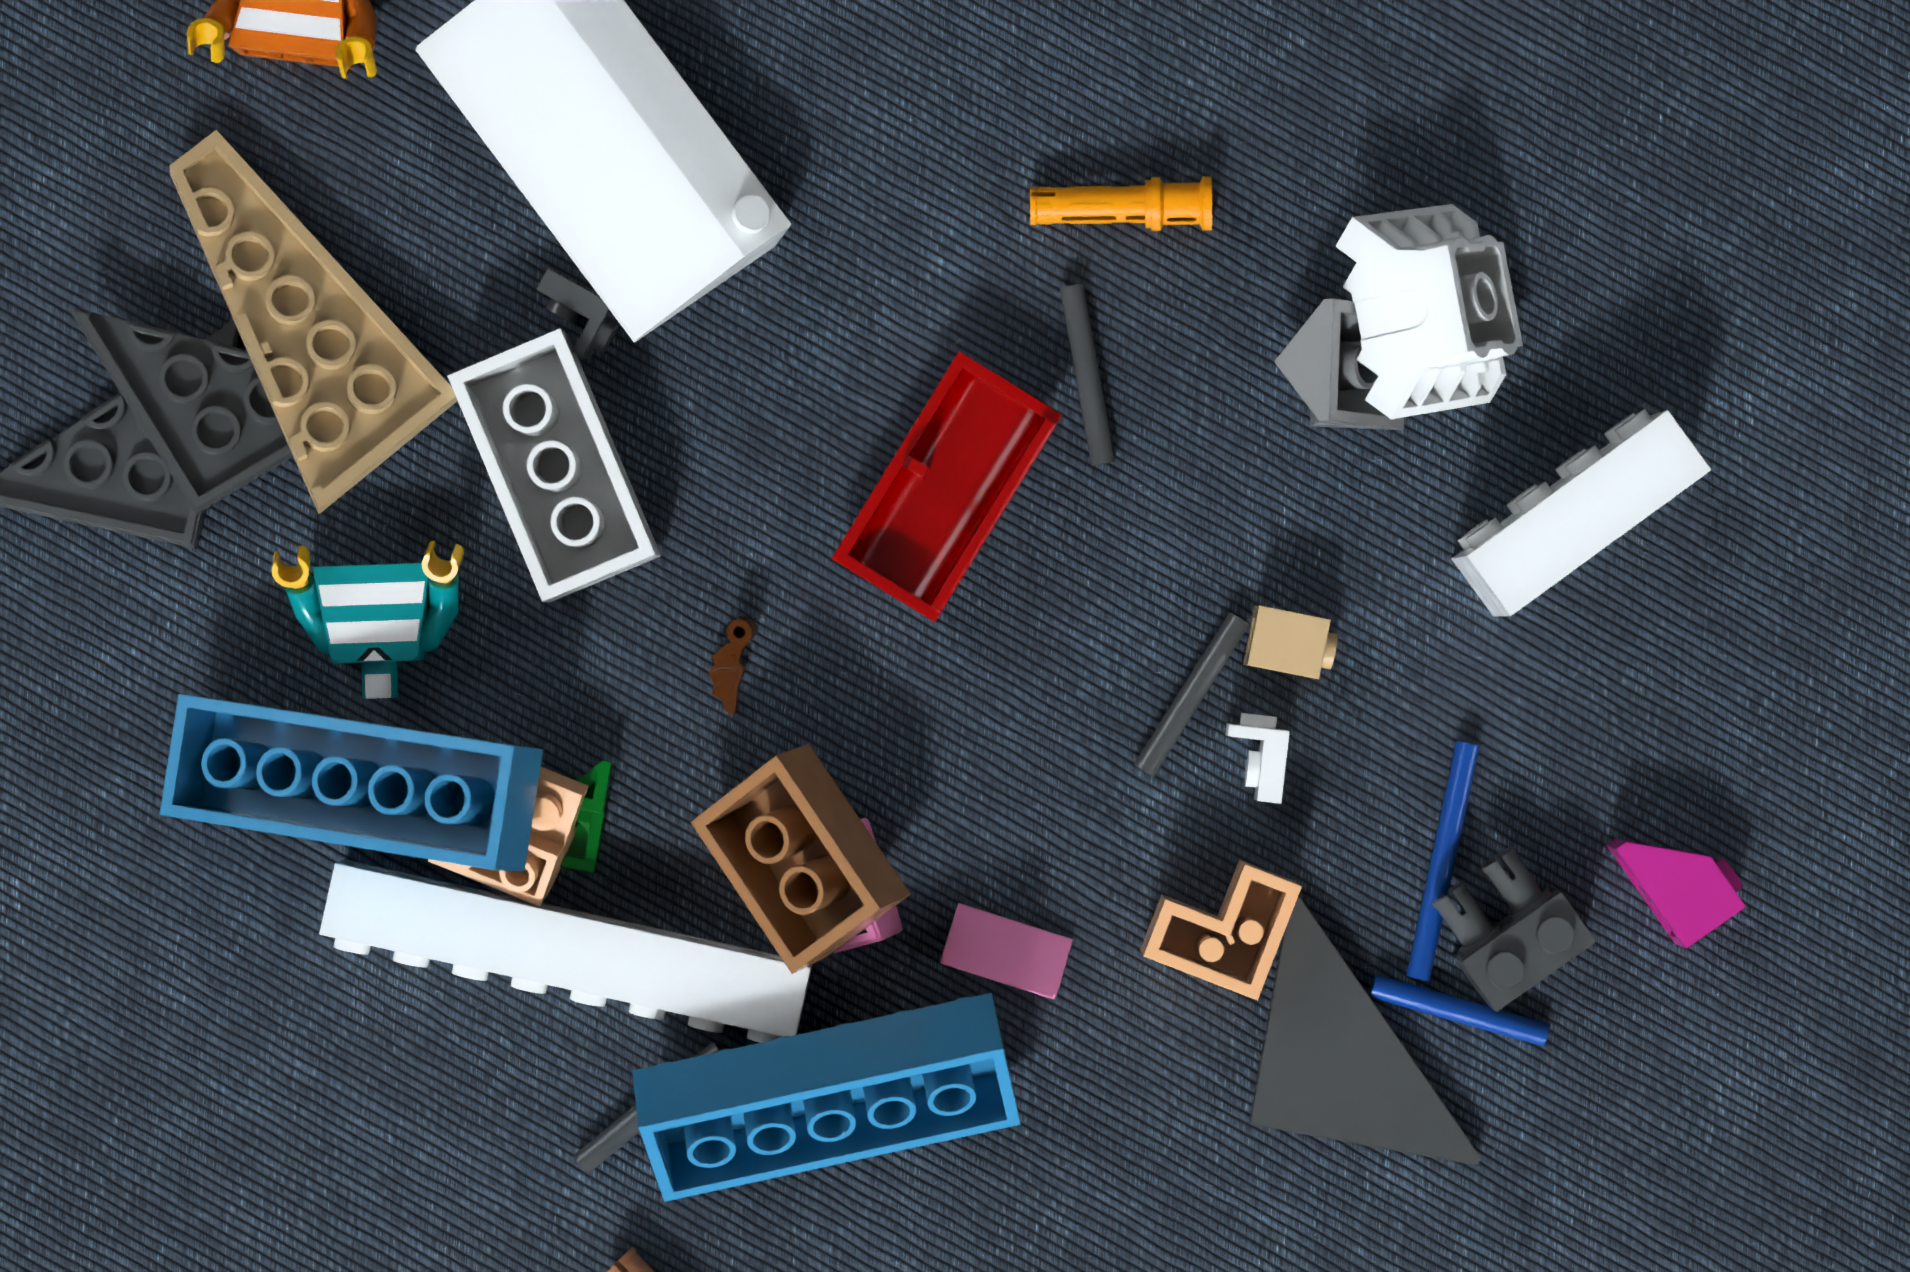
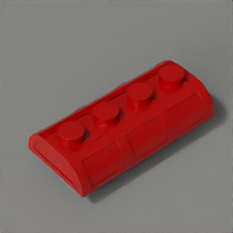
M959 351L831 559L928 619L936 622L1056 427L1062 414Z

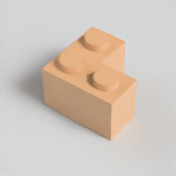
M1239 860L1218 916L1161 894L1140 951L1146 958L1258 1001L1302 886L1296 881Z

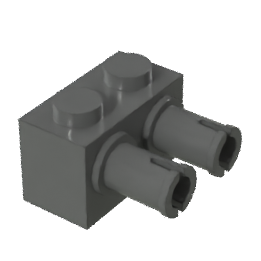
M1513 846L1497 854L1509 871L1510 877H1508L1497 860L1494 861L1493 858L1481 867L1483 873L1487 874L1512 911L1508 917L1492 925L1468 891L1464 881L1447 889L1460 906V912L1449 897L1443 893L1431 902L1432 906L1439 911L1462 944L1459 951L1453 954L1452 957L1485 1004L1496 1012L1597 942L1561 891L1552 887L1543 890L1540 888L1516 854L1517 851Z

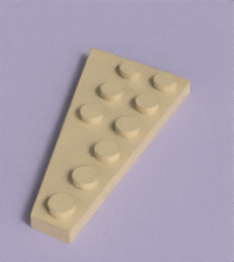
M215 130L169 165L170 176L316 510L320 514L455 404L457 398L452 386L223 136Z

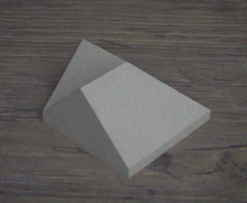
M1324 299L1274 361L1310 408V426L1404 430V417L1390 419L1365 401L1378 375L1356 360L1362 347L1355 304L1353 301L1341 299Z

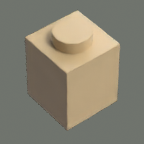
M1260 605L1254 606L1243 665L1319 679L1321 668L1330 670L1332 668L1338 634L1329 632L1330 619Z

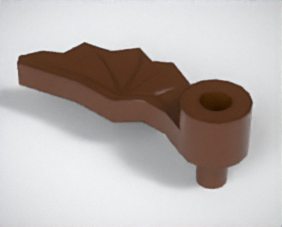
M740 616L730 622L726 632L731 642L722 646L712 656L714 666L708 671L709 676L714 682L712 695L722 699L723 708L730 715L738 712L739 688L746 669L741 658L745 647L757 634V625L748 616Z

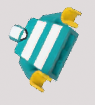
M431 541L422 563L313 567V576L309 574L310 551L305 546H298L297 558L299 565L297 566L286 565L280 558V552L278 550L274 552L272 576L277 583L285 587L295 617L319 652L330 655L333 664L361 663L362 699L398 698L397 661L425 660L427 652L439 647L459 613V576L457 572L464 556V549L461 545L455 544L450 561L437 557L434 551L436 543Z

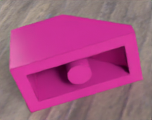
M1614 839L1606 845L1676 945L1687 949L1746 908L1737 894L1738 891L1744 888L1743 884L1723 858L1715 862L1712 857L1700 853L1621 839Z

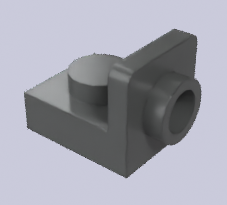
M547 269L536 289L550 297L545 309L576 326L582 315L589 319L572 352L588 360L595 350L603 354L612 342L620 323L613 319L614 315L599 296Z

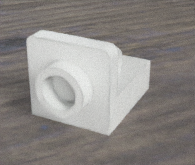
M1241 713L1240 724L1226 723L1225 735L1260 740L1259 751H1248L1245 786L1255 787L1254 799L1256 801L1281 804L1290 731L1276 729L1277 717Z

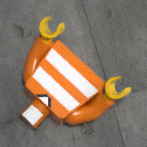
M214 0L204 18L197 19L188 26L186 33L188 55L192 56L198 46L210 44L211 61L220 63L225 55L224 40L229 37L228 46L239 55L339 67L343 79L348 78V69H353L354 64L364 63L367 76L374 77L378 72L373 55L378 17L370 0Z

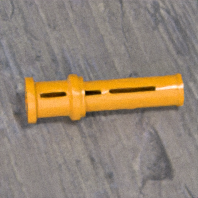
M1202 176L1200 182L1163 183L1160 177H1151V180H1145V185L1030 186V224L1145 223V228H1151V231H1161L1163 225H1200L1202 231H1212V176Z

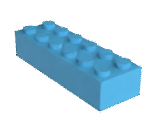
M178 694L159 815L490 870L525 871L543 749L216 698Z
M992 993L974 997H963L951 1002L914 1010H903L891 1015L854 1023H843L831 1028L794 1036H783L771 1041L734 1049H723L716 1053L674 1062H663L656 1066L632 1071L638 1128L664 1202L1021 1125Z

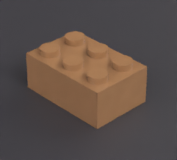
M809 744L776 755L690 822L792 974L825 959L911 895Z

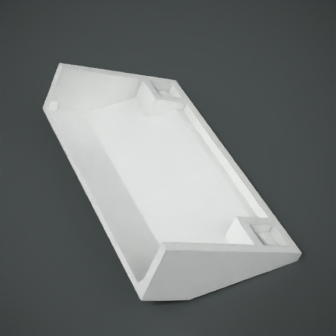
M474 0L416 47V52L634 343L774 248L792 225L624 0Z

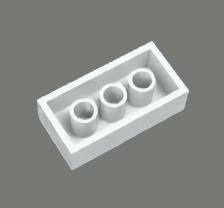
M561 328L448 375L450 384L542 602H553L661 556L577 354L572 352L574 347L569 335Z
M1644 409L1636 415L1634 413L1630 414L1604 433L1610 443L1601 450H1598L1595 445L1588 450L1582 449L1555 469L1561 477L1550 487L1546 481L1538 486L1536 484L1531 486L1506 505L1512 513L1509 517L1500 523L1496 518L1489 522L1485 520L1458 540L1463 550L1451 559L1493 617L1512 616L1711 471L1708 464L1668 410L1649 415Z

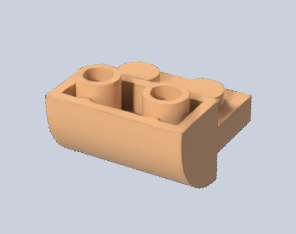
M544 767L540 768L525 871H498L435 860H428V862L540 907L558 876L563 858L567 855L577 829L575 823L588 785Z

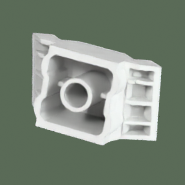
M1453 204L1352 217L1336 247L1357 262L1343 288L1352 295L1361 335L1362 350L1356 360L1378 375L1365 401L1390 419L1490 403L1506 376L1503 356L1512 355L1517 350V347L1523 346L1504 243L1497 242L1491 235L1480 237L1478 223Z

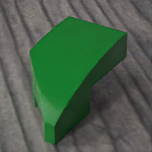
M601 761L593 769L576 780L588 785V789L575 823L577 829L560 867L592 873L596 872L608 801L612 762Z

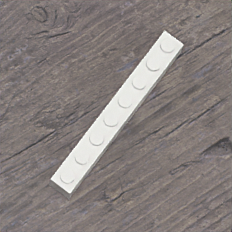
M342 860L334 864L319 935L335 938L333 947L342 951L368 955L371 946L394 951L392 960L401 964L427 968L430 959L453 964L451 973L460 977L486 981L489 972L512 977L510 986L519 990L545 994L548 985L571 990L569 999L578 1003L605 1007L607 998L630 1003L628 1012L631 1014L657 1020H664L666 1011L689 1016L688 1026L710 1032L723 1033L725 1024L748 1029L747 1039L759 1043L775 1040L783 1036L797 1035L813 966L812 964L792 974L780 955L542 903L539 907L513 896L350 860Z

